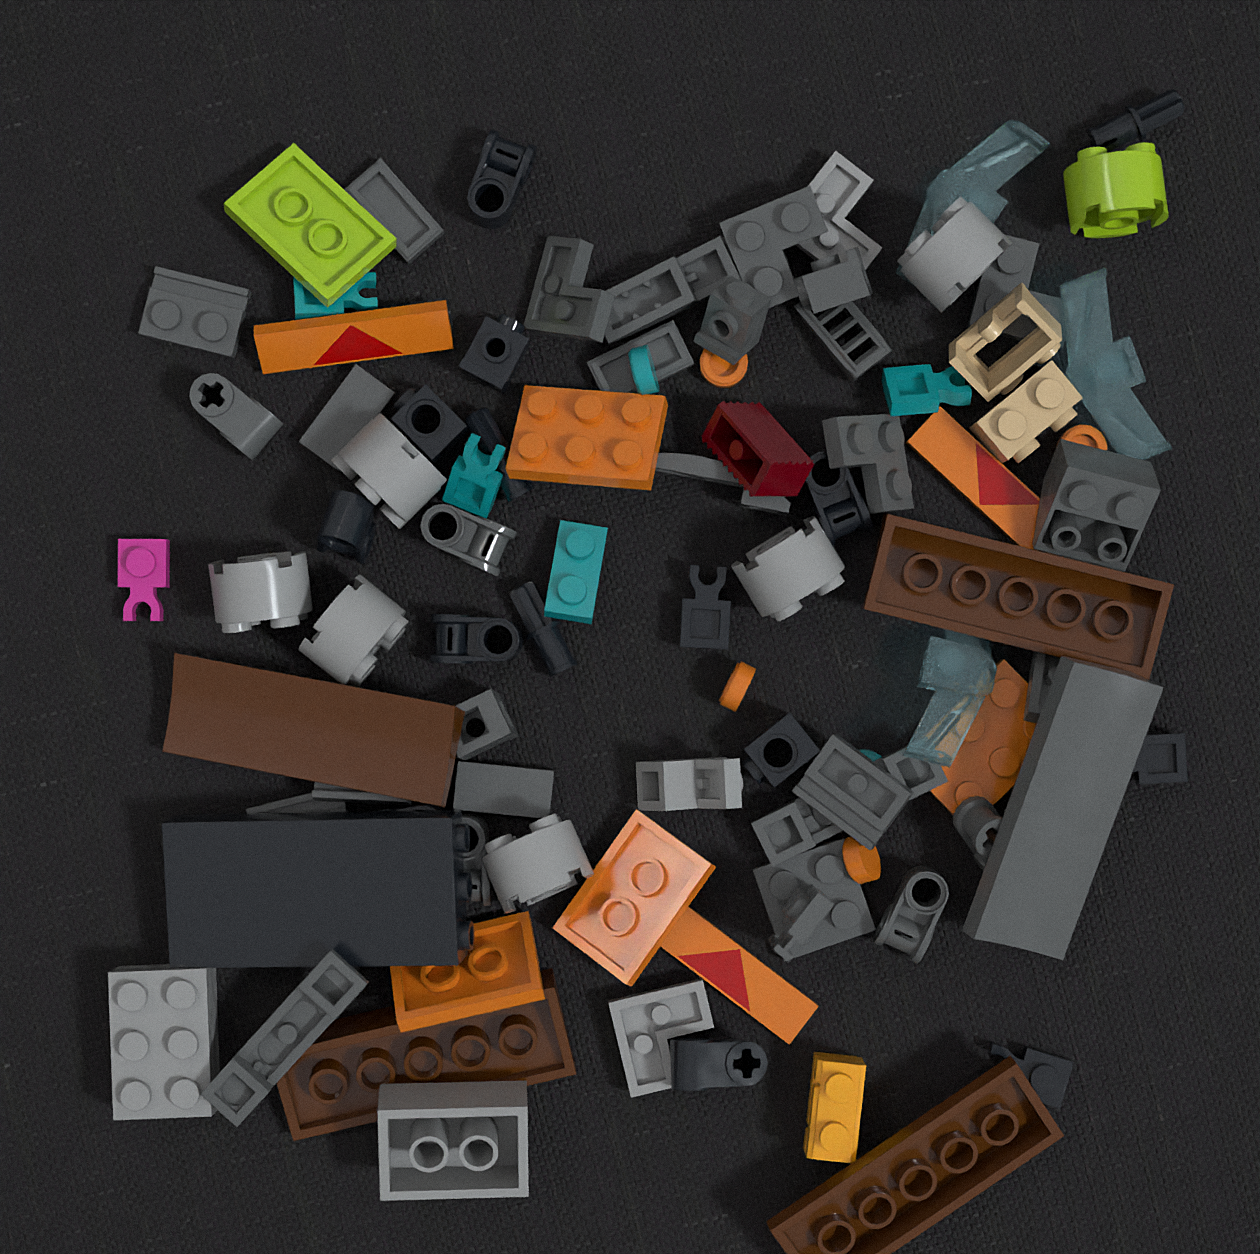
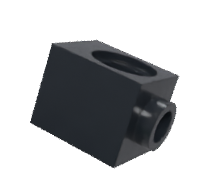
M426 384L419 391L415 387L410 388L393 406L398 412L391 419L435 464L469 432L467 425ZM424 409H434L440 414L438 428L428 434L418 432L415 428V418L418 413Z
M786 712L742 747L748 755L742 761V764L759 785L767 779L773 787H776L820 752V750L791 713ZM775 738L785 740L790 747L789 759L780 766L769 765L763 755L765 745Z

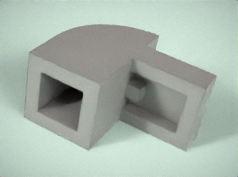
M691 758L636 762L638 810L672 811L696 808H742L741 792L743 789V778L740 773V758Z

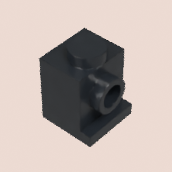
M500 314L496 321L486 316L469 350L458 366L461 372L505 394L531 344L529 338L522 335L526 327L503 314ZM499 340L505 344V352L501 356L492 357L488 354L487 348L492 341Z

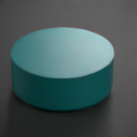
M648 345L631 348L630 352H628L629 362L638 393L645 395L659 392L658 379Z

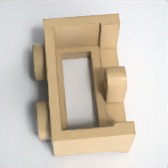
M1021 282L949 344V363L989 402L998 393L1005 395L1011 392L1021 382L1024 376L1023 373L1036 362L1038 364L1045 363L1058 351L1062 341L1061 325ZM1021 314L1028 315L1038 327L988 368L975 353L987 343L994 341Z

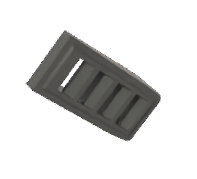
M800 301L793 306L851 383L892 352L890 346L853 301L830 308L817 318L811 312V304L803 306ZM841 311H844L849 318L828 332L823 325ZM855 325L860 333L840 347L835 340ZM867 341L872 348L853 362L848 354Z

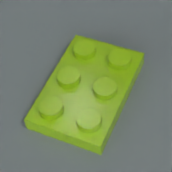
M294 143L224 202V212L327 308L396 248L397 238Z

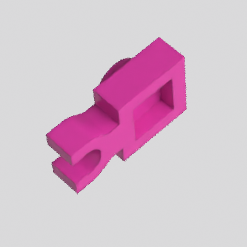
M118 539V587L130 588V596L123 608V621H136V608L143 602L149 604L151 608L150 621H163V606L157 597V588H169L170 540Z

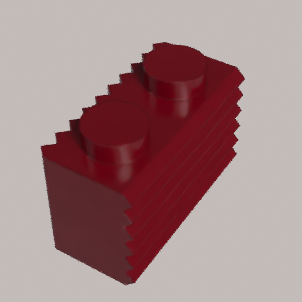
M725 401L718 404L702 435V443H707V448L712 449L713 454L718 456V460L723 461V466H728V472L733 473V479H738L739 485H744V491H749V497L797 496L814 466L810 457L760 402L757 404L753 402L750 404L746 402L740 404L739 401L735 404L732 401L727 404Z

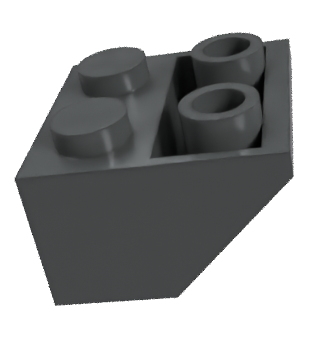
M1060 439L1043 479L1032 544L1033 549L1125 572L1161 491L1152 463Z

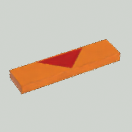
M446 300L254 325V339L263 374L454 349Z
M939 406L938 412L933 413L908 439L906 444L1015 545L1033 549L1032 544L1040 498Z
M688 906L661 945L668 953L789 1045L818 1008L816 1002L690 906Z

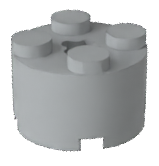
M962 196L940 216L941 219L931 228L935 234L932 236L925 230L907 247L906 252L897 261L902 266L900 271L941 313L970 287L997 257L999 258L1012 245V242L972 201L967 203Z
M381 413L374 419H371L331 459L350 480L357 474L361 477L354 485L374 505L381 499L386 502L380 510L399 529L447 481Z
M815 516L803 520L807 529H800L795 532L794 528L790 526L746 553L750 561L746 566L739 561L731 565L761 617L770 615L771 618H776L777 622L784 620L803 607L799 601L800 599L812 592H817L819 596H822L844 582L840 572L845 566Z
M290 551L237 557L238 563L225 564L224 560L208 563L215 621L222 624L223 633L248 631L252 629L253 625L261 624L263 620H270L271 628L295 626L300 624V620L308 619V612L313 611L305 551H300L294 555H291Z
M359 574L355 578L354 586L351 587L348 584L313 626L318 631L311 639L314 643L312 644L305 638L298 650L340 684L348 685L351 683L355 687H359L375 668L374 664L378 659L374 654L382 646L385 650L389 651L405 632V626L409 622L403 617L406 611Z
M552 814L530 824L529 827L532 833L517 839L516 836L512 837L511 834H507L484 845L487 855L481 860L505 914L516 911L513 904L515 900H519L520 904L526 902L527 906L578 884L574 875L580 871L585 878L594 875L571 820L562 821L560 816L557 817L556 814Z

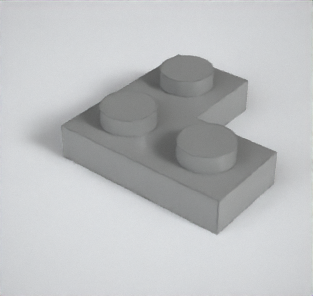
M837 151L833 153L808 185L812 188L828 232L795 246L815 261L838 254L840 262L848 260L847 250L858 247L866 270L879 254L882 247L845 218L874 180Z
M703 978L608 1000L631 1098L671 1088V1057L667 1039L714 1028Z

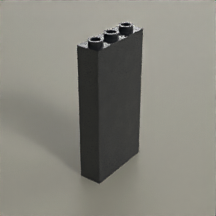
M461 810L176 815L162 822L170 968L316 967L331 949L351 966L459 965L468 955V951L473 950L475 939L474 924L472 921H466V902H470L472 898V877L470 872H464L463 853L469 852L470 830L468 823H462Z

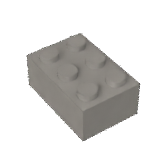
M170 964L118 966L108 972L113 1120L213 1116L217 1109L200 1094L220 1073L216 968H170Z
M527 1080L380 1084L377 1109L380 1201L529 1197Z

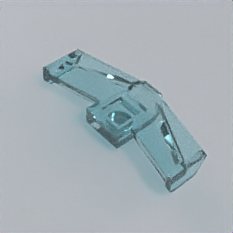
M1008 120L954 166L940 172L926 192L927 199L907 247L925 230L933 236L935 232L931 228L941 219L940 216L961 196L967 203L972 201L993 223L1008 203L1006 199L995 191L1036 157L1041 155L1050 146V143L1024 123ZM899 264L896 274L914 286L900 271L902 266Z
M1101 268L1060 285L1069 362L1065 375L1083 397L1081 399L1118 454L1145 460L1171 450L1172 447L1165 440L1130 389V387L1146 382V378L1130 336L1113 341L1106 285L1107 272L1106 268Z
M944 629L945 639L930 636L927 641L918 687L934 690L935 692L902 756L950 768L985 697L990 695L993 690L997 666L991 656V640Z

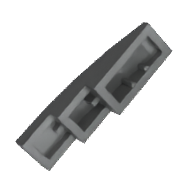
M719 236L677 258L673 256L606 290V292L615 295L605 331L608 343L616 342L709 300L710 294L729 276L742 281L725 237Z

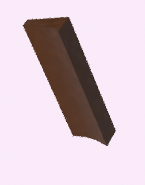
M884 513L862 608L1060 658L1065 656L1119 668L1150 679L1174 584Z
M174 653L171 703L162 752L445 808L465 711L448 704Z
M553 968L540 971L545 999L402 1033L396 1022L395 1006L333 1020L277 1082L293 1141L377 1122L380 1084L527 1080V1086L576 1075V1066Z
M1009 1056L773 1216L766 1223L787 1254H892L1064 1137V1135L1017 1063Z

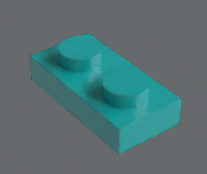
M560 520L544 617L592 624L608 528Z

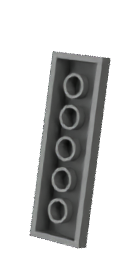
M1061 656L962 932L975 940L1004 944L1056 959H1064L1164 687L1131 671Z

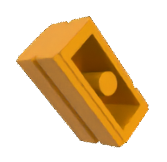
M814 1052L806 1118L808 1127L805 1128L803 1145L807 1158L842 1163H853L856 1161L866 1064L861 1057Z

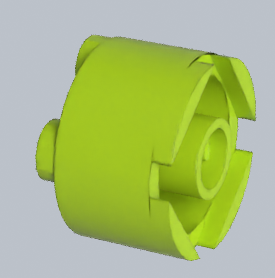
M1137 143L1127 147L1125 151L1107 153L1105 147L1086 148L1077 153L1078 162L1067 167L1063 173L1070 231L1075 235L1079 228H1083L1084 237L1126 236L1138 233L1137 223L1150 220L1151 228L1168 219L1169 214L1161 157L1156 154L1153 143Z

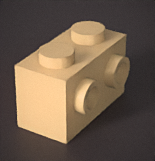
M1051 360L969 427V429L981 444L1001 463H1004L1011 457L1019 463L1040 446L1035 437L1048 426L1054 432H1057L1078 414L1073 409V406L1083 397Z

